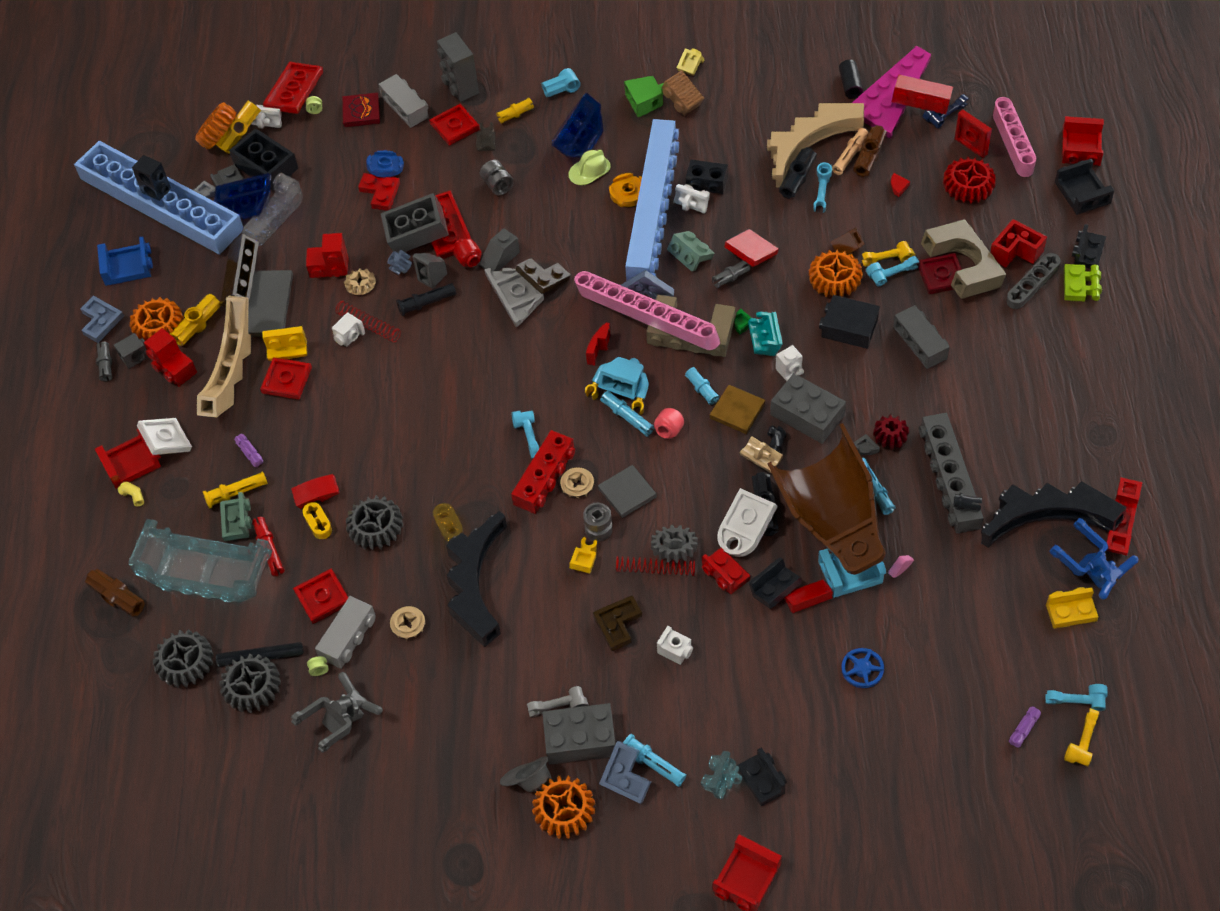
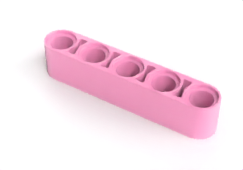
M1000 97L995 101L994 121L1016 172L1022 177H1029L1034 172L1036 155L1012 101L1009 98Z

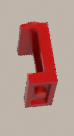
M1065 116L1062 128V163L1076 164L1080 161L1092 159L1093 165H1101L1104 119Z
M137 429L139 433L137 437L106 452L102 445L95 448L115 489L121 486L123 482H131L161 467L158 461L161 458L160 454L152 455L139 429Z
M739 834L735 841V848L717 880L715 879L712 883V891L715 892L714 894L724 901L729 899L736 903V906L743 911H757L781 866L782 856Z

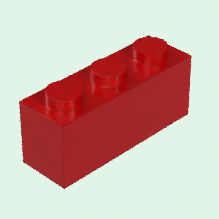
M898 74L891 102L946 115L953 87Z

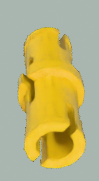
M527 98L517 104H511L509 108L497 112V117L500 116L498 118L499 122L502 124L514 117H520V114L528 110L534 109L532 100Z

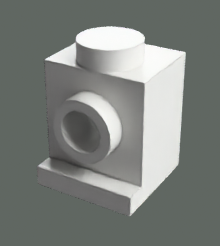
M348 312L332 327L334 340L339 345L346 347L355 341L359 334L362 336L365 334L362 321Z
M793 345L776 354V370L786 381H788L793 373L798 376L804 373L802 369V355Z
M667 626L657 642V653L680 665L685 658L688 659L693 650L691 639L672 630L670 626Z

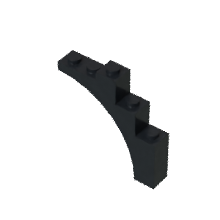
M1082 481L1077 487H1072L1068 494L1046 483L1042 489L1038 488L1033 496L1012 484L1008 490L1005 489L1000 494V506L994 514L993 520L990 523H986L981 529V544L989 548L997 539L1014 528L1027 523L1048 519L1077 521L1081 518L1086 523L1100 527L1108 532L1109 530L1115 531L1125 518L1126 506Z
M500 511L488 517L486 522L479 528L474 529L468 537L461 532L458 536L452 537L446 545L448 556L458 564L453 566L447 574L449 585L459 594L452 597L447 604L449 613L483 647H486L501 634L499 623L488 612L481 599L479 589L480 571L486 553L494 540L507 528L505 515Z

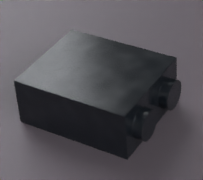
M833 295L831 302L826 304L824 312L826 316L820 320L819 329H822L821 337L868 349L879 318L880 306Z

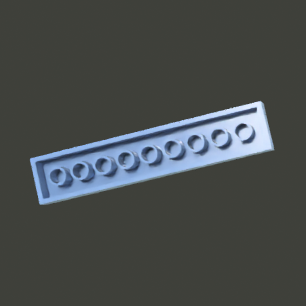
M653 119L625 265L627 281L645 270L656 277L654 272L659 267V258L657 256L661 254L662 244L659 242L660 239L663 240L664 228L662 227L666 225L667 213H665L669 209V199L667 198L668 195L671 196L672 184L670 182L674 181V170L672 169L676 167L677 156L675 154L679 152V142H676L679 137V129H676L675 121Z
M98 141L74 164L81 180L219 255L244 230L240 216L237 213L169 177L167 179L171 189L160 201L143 194L132 170L137 160L101 141Z

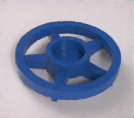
M857 648L845 655L841 670L845 680L851 685L859 688H869L881 680L884 673V663L881 657L871 649ZM858 653L867 654L865 658L857 659L853 656L854 654ZM870 656H873L878 661L880 667L871 664L869 661ZM850 659L854 663V668L846 673L845 664ZM871 671H880L875 680L868 682V676L871 674ZM856 674L858 677H862L865 683L856 682L849 676Z

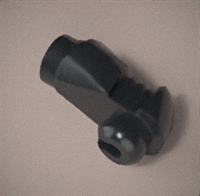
M772 425L767 432L768 436L773 437L769 447L782 453L783 442L787 438L786 431L780 426L776 428Z

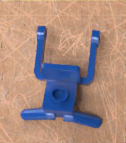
M1079 518L1073 524L1074 527L1099 548V551L1087 554L1079 564L1058 545H1054L1049 552L1064 563L1074 575L1083 576L1087 573L1096 586L1101 589L1099 598L1105 600L1112 587L1116 584V579H1120L1138 563L1139 559L1133 555L1117 568L1114 561L1106 560L1107 542L1095 533L1083 519Z

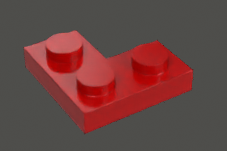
M364 173L358 186L359 192L374 194L371 201L372 209L388 211L391 209L398 191L400 179L395 177L384 178Z

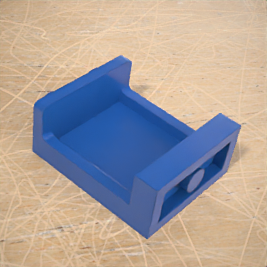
M139 237L140 244L109 251L105 243L97 245L100 275L105 286L151 277L150 269L153 268L152 259L149 257L151 247L149 242H145L144 237Z

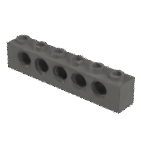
M941 413L922 417L919 434L925 440L926 455H930V467L932 472L936 473V485L938 490L942 491L943 506L948 508L950 526H954L956 534L981 529L983 523L981 509L980 511L972 509L958 510L957 507H953L955 494L963 493V495L976 497L948 414Z

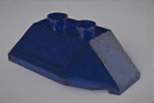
M585 93L553 137L552 146L566 157L581 158L586 151L592 150L604 132L600 111L601 104L588 93Z
M267 173L218 185L215 187L214 202L237 213L241 220L260 216L270 202L271 174Z

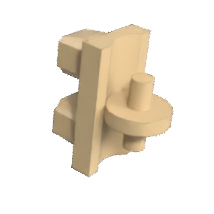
M751 437L747 445L740 451L741 456L770 473L771 470L767 463L772 462L777 467L783 459L781 453L754 437Z

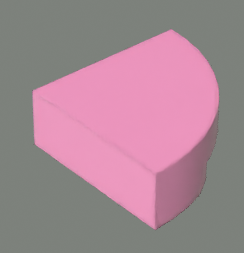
M909 555L899 556L888 571V574L893 578L901 575L913 563L914 559Z

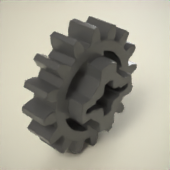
M671 525L669 529L662 527V531L656 530V535H652L651 550H653L654 556L659 555L660 560L666 558L667 562H670L671 559H674L678 563L679 559L686 561L687 556L693 557V552H697L698 538L695 537V532H690V528L682 529V525L674 528Z

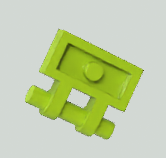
M1065 264L1064 300L1085 301L1086 295H1092V300L1094 301L1099 300L1102 293V286L1099 284L1101 279L1099 266L1096 264L1092 265L1091 271L1088 272L1085 271V265ZM1086 281H1091V285L1087 286Z

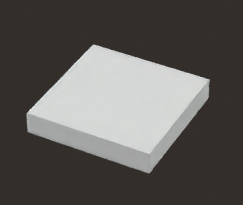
M176 418L138 421L137 427L152 455L189 452L192 446Z

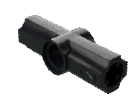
M806 147L801 149L796 160L790 164V170L779 188V193L783 197L788 199L795 197L800 186L806 182V175L817 157V153L812 148Z
M760 472L752 476L754 495L775 503L770 474ZM776 511L763 534L765 537L773 536L779 532Z

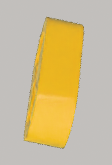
M313 502L305 505L303 515L314 536L318 539L328 538L332 533V528L321 506ZM311 511H314L316 513V518H314L312 514H310ZM321 523L322 527L325 528V530L321 531L318 527V524Z

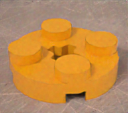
M624 173L615 177L613 183L609 186L612 201L620 207L637 205L642 177L633 176V173ZM629 188L632 191L626 192L625 189Z

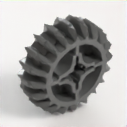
M377 495L374 499L367 496V501L359 500V505L353 504V510L348 511L346 530L349 533L350 539L357 546L361 545L364 549L370 546L372 550H374L375 546H378L382 550L383 544L390 546V540L396 541V535H401L403 516L399 507L394 504L392 499L387 501L385 496L380 500Z
M179 629L178 635L171 633V638L163 637L164 644H157L158 651L154 652L155 659H153L154 670L159 675L160 680L165 681L169 686L174 684L177 688L181 684L187 687L189 682L196 685L197 678L204 679L203 673H209L210 669L208 666L213 665L211 658L214 657L212 647L207 642L206 637L200 636L197 631L192 633L189 629L184 634ZM181 654L184 656L185 663L182 660Z
M249 653L247 659L240 656V661L232 660V667L226 666L227 673H221L223 680L220 681V687L222 688L220 692L225 702L230 704L234 710L238 708L239 711L243 712L247 708L248 712L251 713L253 708L256 707L260 711L261 705L268 706V700H275L274 693H279L278 686L281 685L279 671L273 662H270L267 657L262 659V656L259 654L253 658V655ZM249 678H250L251 681H252V683H251L252 688H250V686H249V683H250V682H249Z

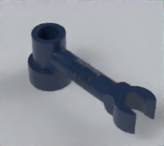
M962 94L953 104L948 106L946 115L926 110L923 118L928 123L931 122L936 128H939L944 124L945 117L957 109L967 106L966 101L969 98Z

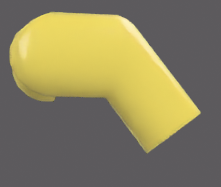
M129 482L121 483V486L118 487L119 494L123 496L131 495L134 505L137 507L142 506L144 499L141 489Z

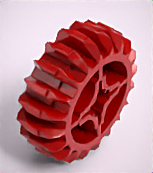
M967 157L966 160L962 158L958 161L953 160V163L948 165L947 170L944 172L943 184L945 192H949L950 197L955 196L956 201L961 199L963 203L969 201L972 204L973 201L979 203L981 199L986 200L987 196L991 195L995 188L996 177L989 163L984 164L983 160L977 161L976 157L973 160Z

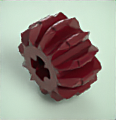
M891 413L888 418L882 416L880 421H876L873 429L876 444L882 443L883 448L890 446L891 450L894 446L900 448L902 443H906L907 435H909V427L906 426V420L900 421V416L893 418Z

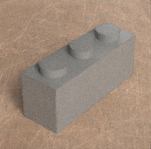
M396 74L379 83L381 97L410 128L429 118L428 104L424 99L421 100L418 97L417 92L408 86L405 79H401Z
M349 596L316 646L317 655L325 657L327 663L342 669L344 664L350 661L355 647L361 644L368 627H371L375 622L376 617L372 605Z

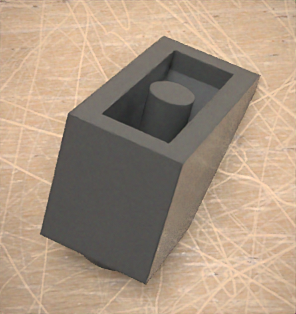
M503 228L490 240L479 266L483 269L491 268V271H499L520 253L518 237Z
M430 253L414 254L412 256L418 281L433 289L447 275L446 263L441 257H436Z

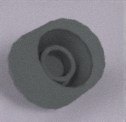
M541 757L508 771L500 779V784L502 786L518 784L527 792L541 790L542 784L548 786L549 779H552L546 766L548 757Z

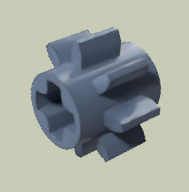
M402 250L399 253L394 251L387 261L391 265L389 270L397 275L400 272L405 274L411 267L412 262L408 260L411 256Z

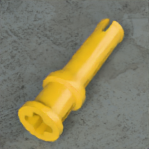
M261 472L225 486V484H221L219 488L202 492L210 509L212 505L218 504L221 501L231 500L230 498L238 495V492L244 493L268 483L264 473Z

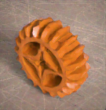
M224 102L219 104L205 120L195 136V140L199 145L206 149L213 148L233 123L236 111Z
M838 249L833 253L829 250L827 254L822 252L820 256H816L814 261H812L809 269V281L813 289H818V293H824L825 297L828 295L843 297L844 294L849 296L851 291L855 292L861 284L862 267L858 262V258L853 259L852 254L846 255V251L839 253Z
M159 297L157 300L152 298L149 302L144 300L143 305L138 304V309L133 310L129 323L132 333H135L139 339L143 338L146 341L161 328L169 334L172 333L183 321L184 317L180 307L174 301L170 302L168 298L163 300Z
M569 775L565 781H562V778L558 776L557 782L549 779V786L542 784V791H536L537 799L532 801L535 807L532 809V813L536 816L535 822L540 824V829L542 831L547 830L549 836L556 832V836L559 839L562 833H565L566 838L569 839L571 832H574L577 836L579 835V828L586 831V823L592 822L590 815L595 814V808H593L595 800L591 798L593 796L592 791L587 790V785L585 783L580 785L578 778L571 782ZM574 796H577L582 801V809H578L577 805L573 803ZM546 805L551 806V809L554 810L553 819L546 814ZM563 805H568L567 808L564 807V809H560V806L563 807Z

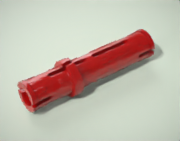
M257 517L259 523H257L256 519L252 520V525L257 534L256 540L258 544H261L271 575L279 576L277 570H279L280 574H283L285 570L273 543V534L268 530L265 518Z

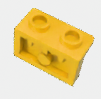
M302 326L262 331L268 361H272L273 357L289 359L307 356V340Z
M1080 587L1073 591H1056L1050 594L1046 607L1053 628L1097 621L1098 614L1092 599L1093 588L1085 589Z

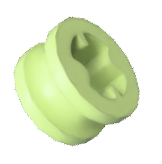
M316 96L307 98L306 111L310 114L320 113L322 111V100Z
M318 656L308 660L309 674L311 676H320L327 673L329 670L328 665H326L327 659Z

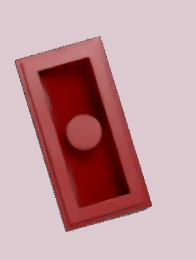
M822 579L793 590L785 597V600L791 612L794 613L832 599L833 591Z

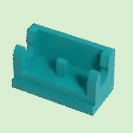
M756 312V317L762 318H750L748 321L754 354L775 356L783 345L776 312Z

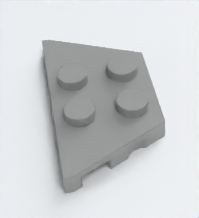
M491 268L485 269L486 277L515 327H518L544 300L543 294L525 280L516 269L502 268V271H491Z

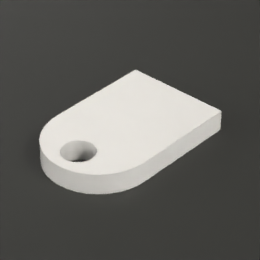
M740 488L719 527L718 543L720 547L734 557H743L750 554L759 544L778 506ZM738 540V546L735 549H730L731 542Z

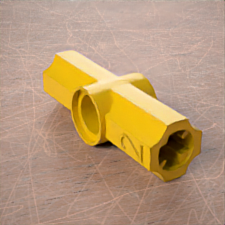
M248 100L216 145L229 154V150L247 132L261 109ZM241 122L243 125L241 132L234 130L235 123Z
M209 294L196 307L186 310L183 321L170 333L179 346H184L195 333L202 332L206 328V321L221 306L220 301L214 295Z

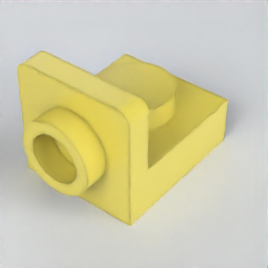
M685 48L677 65V70H682L684 73L694 76L699 64L704 62L701 52L693 48L691 50Z

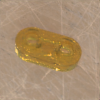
M442 503L434 508V520L446 541L449 542L452 537L458 536L463 532L462 524L450 504Z

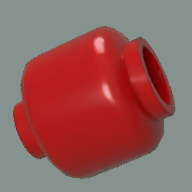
M467 238L456 242L453 255L463 267H474L480 262L482 251L475 241Z

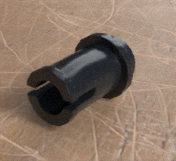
M963 493L955 494L953 507H957L958 510L964 508L980 511L981 505L972 503H982V497L966 496Z

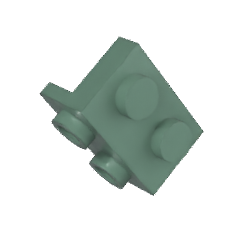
M690 231L673 234L667 248L674 257L691 271L696 270L699 262L711 260L715 254L709 249L707 244L701 242Z
M238 492L239 499L220 502L222 538L224 541L249 537V529H252V522L250 516H248V511H251L249 498L246 499L243 492Z

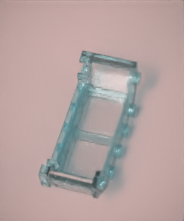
M146 519L128 562L134 574L165 591L175 590L186 595L197 594L207 599L213 597L225 602H242L256 596V589L264 567L272 554L268 540L257 539L256 545L250 542L249 546L245 547L173 534L170 528L167 527L165 530L157 529L158 522L156 520Z

